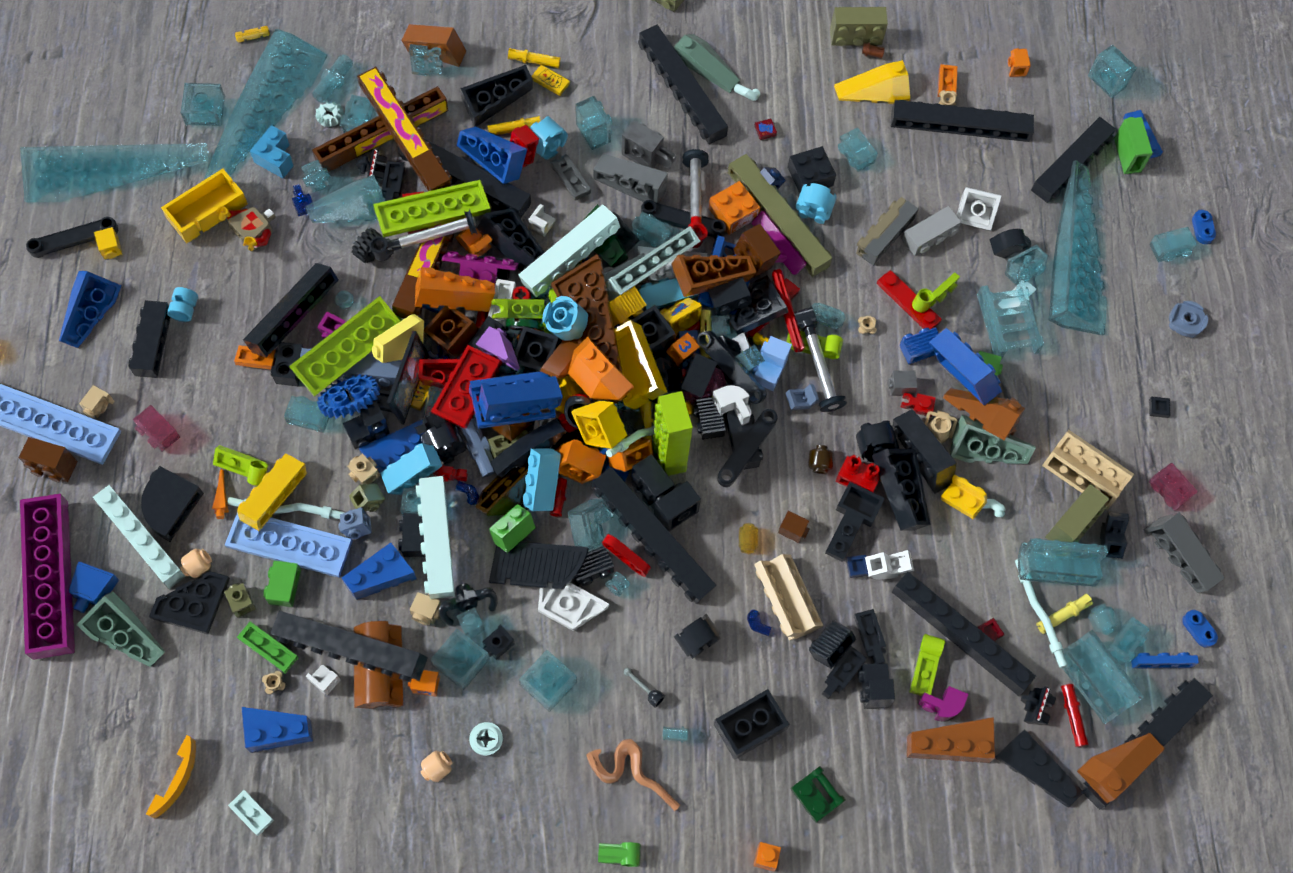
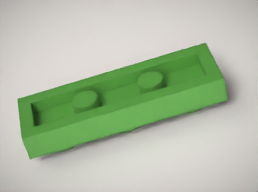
M249 622L237 636L238 640L285 674L299 658L252 622Z

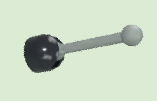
M630 668L624 669V675L630 676L648 693V701L654 708L662 703L665 695L661 691H651L632 674Z

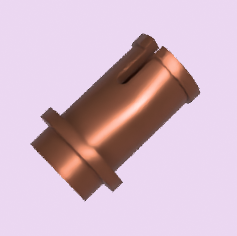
M864 43L862 54L882 59L885 48Z

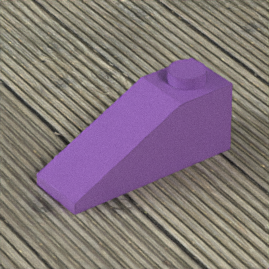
M489 326L476 345L484 353L501 360L503 364L518 371L520 367L512 344L506 338L507 334L500 328L496 330Z

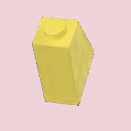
M412 314L374 338L372 347L373 357L382 363L402 360L412 331L417 332L423 343L424 320ZM414 347L410 358L419 357Z

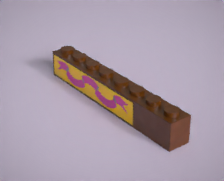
M374 67L358 75L360 88L427 191L450 187V180L452 179L450 173L442 168L440 158L433 154L431 144L423 139L424 135L419 127L416 128L412 115L410 113L407 114L404 110L405 106L402 100L396 98V92L392 85L389 86L387 84L385 74L382 71L379 72L377 67Z
M438 86L404 103V110L407 114L410 113L416 127L449 111L447 98ZM377 116L312 149L316 163L322 172L326 174L394 138L381 118Z
M440 224V225L428 227V228H426V230H427V229H430V228L437 227V226H441V225H444V224ZM454 233L419 244L392 304V311L396 316L403 319L412 314L420 316L423 305L422 307H415V287L420 268L440 270L442 265L441 259L447 253V245L449 242H452Z

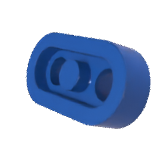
M1198 210L1192 217L1196 239L1201 244H1210L1216 237L1212 216L1206 210Z
M1190 610L1183 616V625L1200 646L1208 648L1217 642V632L1201 612ZM1193 617H1196L1198 622H1195ZM1205 633L1210 635V639L1205 636Z

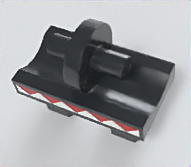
M373 149L370 162L368 157L364 156L363 159L358 160L356 163V167L360 169L361 174H365L368 171L365 184L371 186L372 182L382 183L384 172L375 170V167L385 169L387 157L379 155L378 149Z
M1044 686V688H1034L1033 691L1030 690L1028 696L1023 695L1021 697V702L1025 704L1024 710L1027 711L1024 722L1047 725L1049 723L1050 715L1045 713L1044 709L1045 706L1047 708L1053 707L1056 701V697L1050 694V688Z

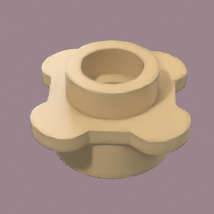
M945 90L940 92L941 98L938 104L956 105V92Z
M865 316L858 319V323H860L859 333H876V319L874 317Z
M280 671L263 676L262 682L266 686L265 692L267 694H273L277 690H284L286 685L282 681V673Z

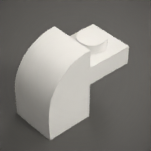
M730 385L713 391L712 400L720 415L734 409L742 425L749 423L752 412L748 405L749 395L744 389Z
M908 550L892 555L882 552L865 557L869 577L873 579L897 578L900 574L907 573V571H914L911 553Z

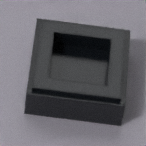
M1151 396L1149 399V416L1169 418L1170 398Z

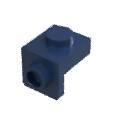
M764 167L760 172L770 185L776 186L777 190L786 181L774 167Z

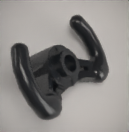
M463 583L455 588L454 598L440 604L439 616L445 624L451 626L454 621L447 615L446 612L448 610L458 608L461 612L470 613L478 606V601L489 597V610L493 612L496 610L498 597L492 588L474 590L469 584Z

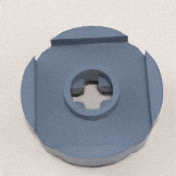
M1184 301L1183 303L1176 304L1169 314V327L1182 336L1195 338L1206 328L1208 316H1205L1203 307L1198 303ZM1187 316H1190V320H1192V322L1186 321L1185 318Z

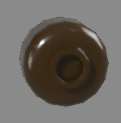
M816 445L815 449L809 451L808 467L813 470V473L827 474L829 470H832L833 451L829 450L828 446Z

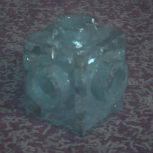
M318 160L301 167L304 177H302L306 187L311 188L313 193L329 186V173L326 168L322 169Z

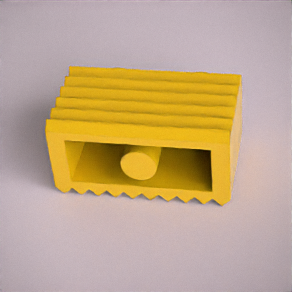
M635 286L610 301L614 326L617 324L621 326L630 321L629 316L633 315L635 318L644 312L642 308L647 304Z

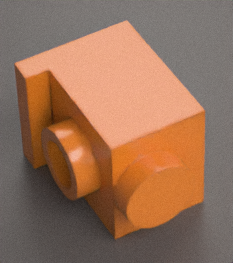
M1013 49L1010 52L1011 56L1008 58V66L1011 67L1009 77L1026 76L1031 66L1027 49Z

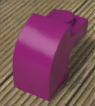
M949 686L945 690L942 700L924 692L920 697L918 705H921L925 711L937 712L934 720L945 722L953 719L961 712L968 694Z

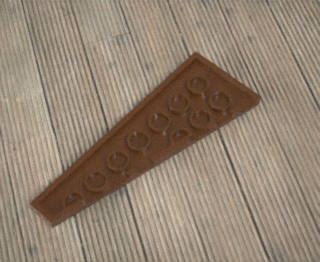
M596 254L552 282L551 285L557 297H570L588 313L587 326L582 337L577 339L579 345L589 337L623 374L602 260ZM606 400V402H613L614 404L619 402L615 400Z

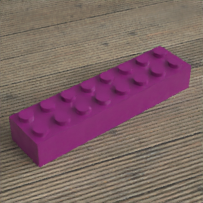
M61 493L21 499L20 522L25 654L31 659L36 660L75 653L73 598L69 594L72 576L68 501Z

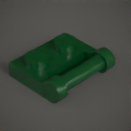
M821 766L790 788L815 823L846 801L843 795H839L823 774L824 770ZM817 778L834 800L831 804L826 801L814 785L813 779Z

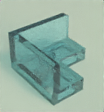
M591 499L568 511L575 546L588 547L594 550L602 545V541L605 538L602 524L614 518L613 513L606 508V502L603 499Z

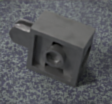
M633 120L622 134L621 154L637 164L654 168L659 163L669 168L676 159L673 152L663 147L664 137L659 132L647 128L643 123Z

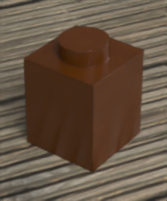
M788 510L778 533L799 543L801 538L805 539L809 533L810 528L807 527L809 520Z

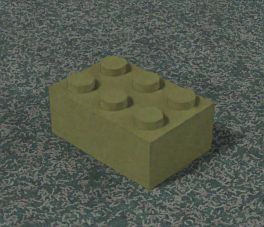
M835 7L830 26L831 45L861 46L864 43H870L873 46L882 45L888 25L886 7Z
M1090 484L1045 538L1062 552L1068 547L1072 549L1106 510L1107 506L1105 503L1109 498Z

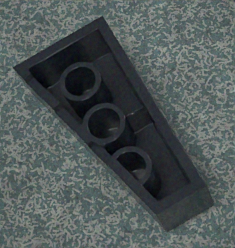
M523 65L460 88L461 99L474 127H477L533 89V79L527 66Z
M513 208L485 213L477 227L483 235L488 234L492 238L491 243L508 259L518 263V269L521 272L545 253Z
M913 409L894 418L893 429L896 437L905 449L916 450L920 473L934 494L949 487L952 484V477L956 472V461Z
M885 449L872 455L875 465L879 466V476L900 531H915L931 525L916 450Z

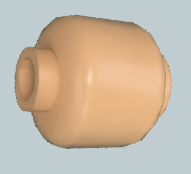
M193 549L182 557L180 569L187 577L199 578L210 570L212 559L204 549Z
M433 751L422 760L421 767L423 770H421V774L427 781L439 782L451 772L452 760L444 751Z

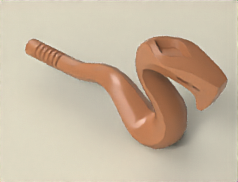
M625 739L616 747L614 754L615 769L612 773L604 769L598 758L602 752L601 749L593 750L586 755L592 770L607 784L615 783L619 780L624 771L625 757L630 755L631 770L635 780L640 785L655 791L674 811L681 806L659 783L647 778L643 774L642 750L632 739Z

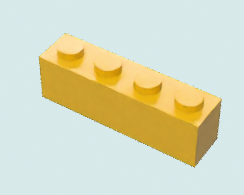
M286 453L282 458H279L275 462L273 469L264 475L262 482L252 489L246 501L240 503L237 510L240 521L260 531L306 476L305 463Z

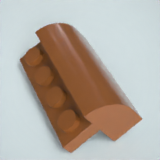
M371 621L354 627V633L402 647L401 625L388 624V621ZM358 663L357 666L354 665V708L374 709L379 706H403V680L399 679L400 675L394 674L393 677L382 674L381 669L376 668L375 671L363 668L364 664Z

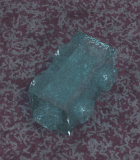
M642 212L632 222L633 233L639 240L650 243L654 248L673 238L674 228L668 223L657 220L651 214Z

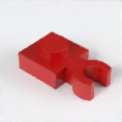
M904 393L902 396L903 399H907L909 402H902L901 408L908 409L912 407L916 414L924 416L927 415L928 411L934 410L936 397L917 393L916 398L909 393Z
M442 465V467L433 472L434 477L443 476L444 482H448V480L454 481V479L467 482L468 474L465 469H454L451 466Z

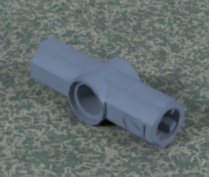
M473 418L467 428L461 427V430L467 441L468 451L472 459H475L482 478L488 477L496 473L490 463L493 460L490 453L491 448L486 437H483L481 430L478 429L476 419Z

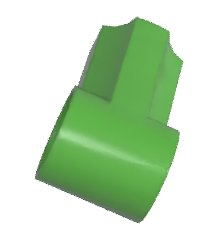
M624 842L622 844L599 843L598 863L638 867L640 866L641 844Z

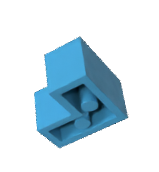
M271 125L250 150L254 163L282 179L294 166L290 154L285 152L290 145L286 133Z

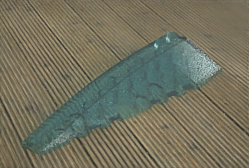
M275 29L235 105L204 180L221 169H224L231 176L236 170L235 167L247 158L246 155L271 125L275 127L282 119V115L293 107L292 104L297 98L300 99L303 96L306 88L312 86L327 58V54L291 33Z
M207 143L20 147L25 202H63L69 200V198L82 197L209 162Z
M1075 160L1073 161L1071 176L1069 177L1056 238L1049 321L1062 328L1105 335L1107 300L1105 296L1102 297V290L1105 289L1104 281H1101L1100 278L1102 265L1098 261L1100 248L1097 228H1094L1093 221L1096 218L1095 213H1092L1091 210L1093 197L1089 193L1091 189L1089 168Z

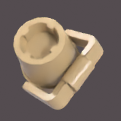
M928 411L924 424L940 443H944L948 438L952 439L957 419L949 416V413ZM930 415L936 416L931 422L928 423Z

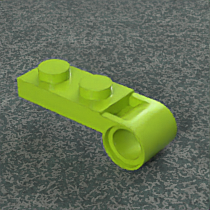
M954 272L933 292L926 288L919 290L912 302L913 308L917 312L922 313L937 302L941 303L947 297L948 292L952 293L957 288V281L960 276Z
M800 331L805 346L802 352L811 354L805 332ZM788 333L786 342L792 344L790 335ZM828 335L827 338L818 336L824 357L838 359L843 345V338L837 335Z
M221 445L215 448L213 465L247 477V482L251 485L258 486L262 482L268 469L266 462Z
M924 634L910 693L922 696L925 692L931 695L945 639Z

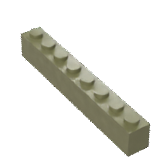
M745 154L729 163V176L735 183L740 181L760 206V212L765 211L806 261L807 264L804 268L812 278L829 268L832 261L831 253L824 249L819 238L810 232L808 225L801 221L795 210H792L786 198L778 193L776 186L770 185L766 181L754 159H750Z

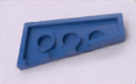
M417 421L359 448V450L366 458L370 456L377 464L375 468L380 474L387 469L388 465L401 459L402 455L410 453L416 445L421 444V436L424 433L417 435L414 427L423 424V421Z

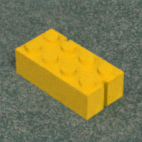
M221 169L165 204L161 209L166 219L187 244L198 237L201 230L204 233L221 222L219 219L220 214H216L219 206H224L228 210H240L248 205L241 189L233 182L227 172Z
M630 320L614 329L623 375L634 386L627 394V397L623 399V403L629 408L637 409L648 403L649 399L654 400L658 396L667 393V390L641 325Z

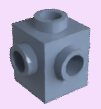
M362 507L340 514L339 530L350 539H358L361 536L372 533L370 516Z

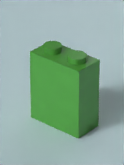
M1129 117L1124 119L1114 138L1124 174L1142 172L1153 154L1142 117Z

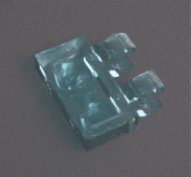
M410 44L409 53L412 74L429 76L430 73L441 74L440 67H443L439 56L442 54L441 48L434 47L428 50V46Z

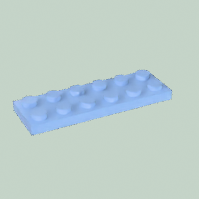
M237 512L225 546L226 548L275 561L298 563L300 568L340 578L353 541L350 538L275 518H270L263 528L258 531L240 521Z

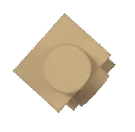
M93 385L79 404L84 409L83 413L88 417L93 418L95 416L98 418L100 414L106 411L108 404H113L115 401L107 392Z

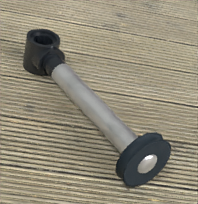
M469 208V211L465 212L466 218L393 240L378 236L373 238L369 245L375 259L382 262L388 260L395 250L466 229H470L471 235L473 233L477 234L476 222Z
M813 307L794 312L799 329L805 332L825 396V400L821 401L818 405L822 407L820 411L831 412L840 409L847 404L844 401L846 397L836 396L815 328L818 322Z

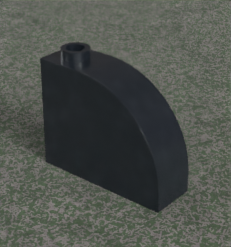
M159 466L150 475V480L142 494L141 509L143 516L156 534L171 542L204 493L199 486Z

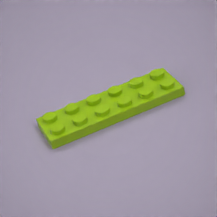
M480 180L373 204L384 238L466 218L465 212H468L469 208L473 217L491 212Z
M379 296L289 367L315 397L372 352L374 338L401 321Z

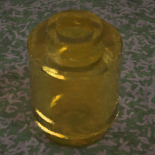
M746 523L739 528V548H741L740 551L742 553H755L756 548H758V528L754 524Z

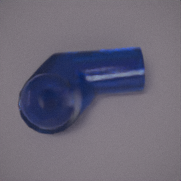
M458 481L456 490L466 493L468 504L476 505L479 499L476 488L473 485Z
M755 609L751 610L747 615V621L751 630L769 636L772 627L762 624L759 617L760 613Z

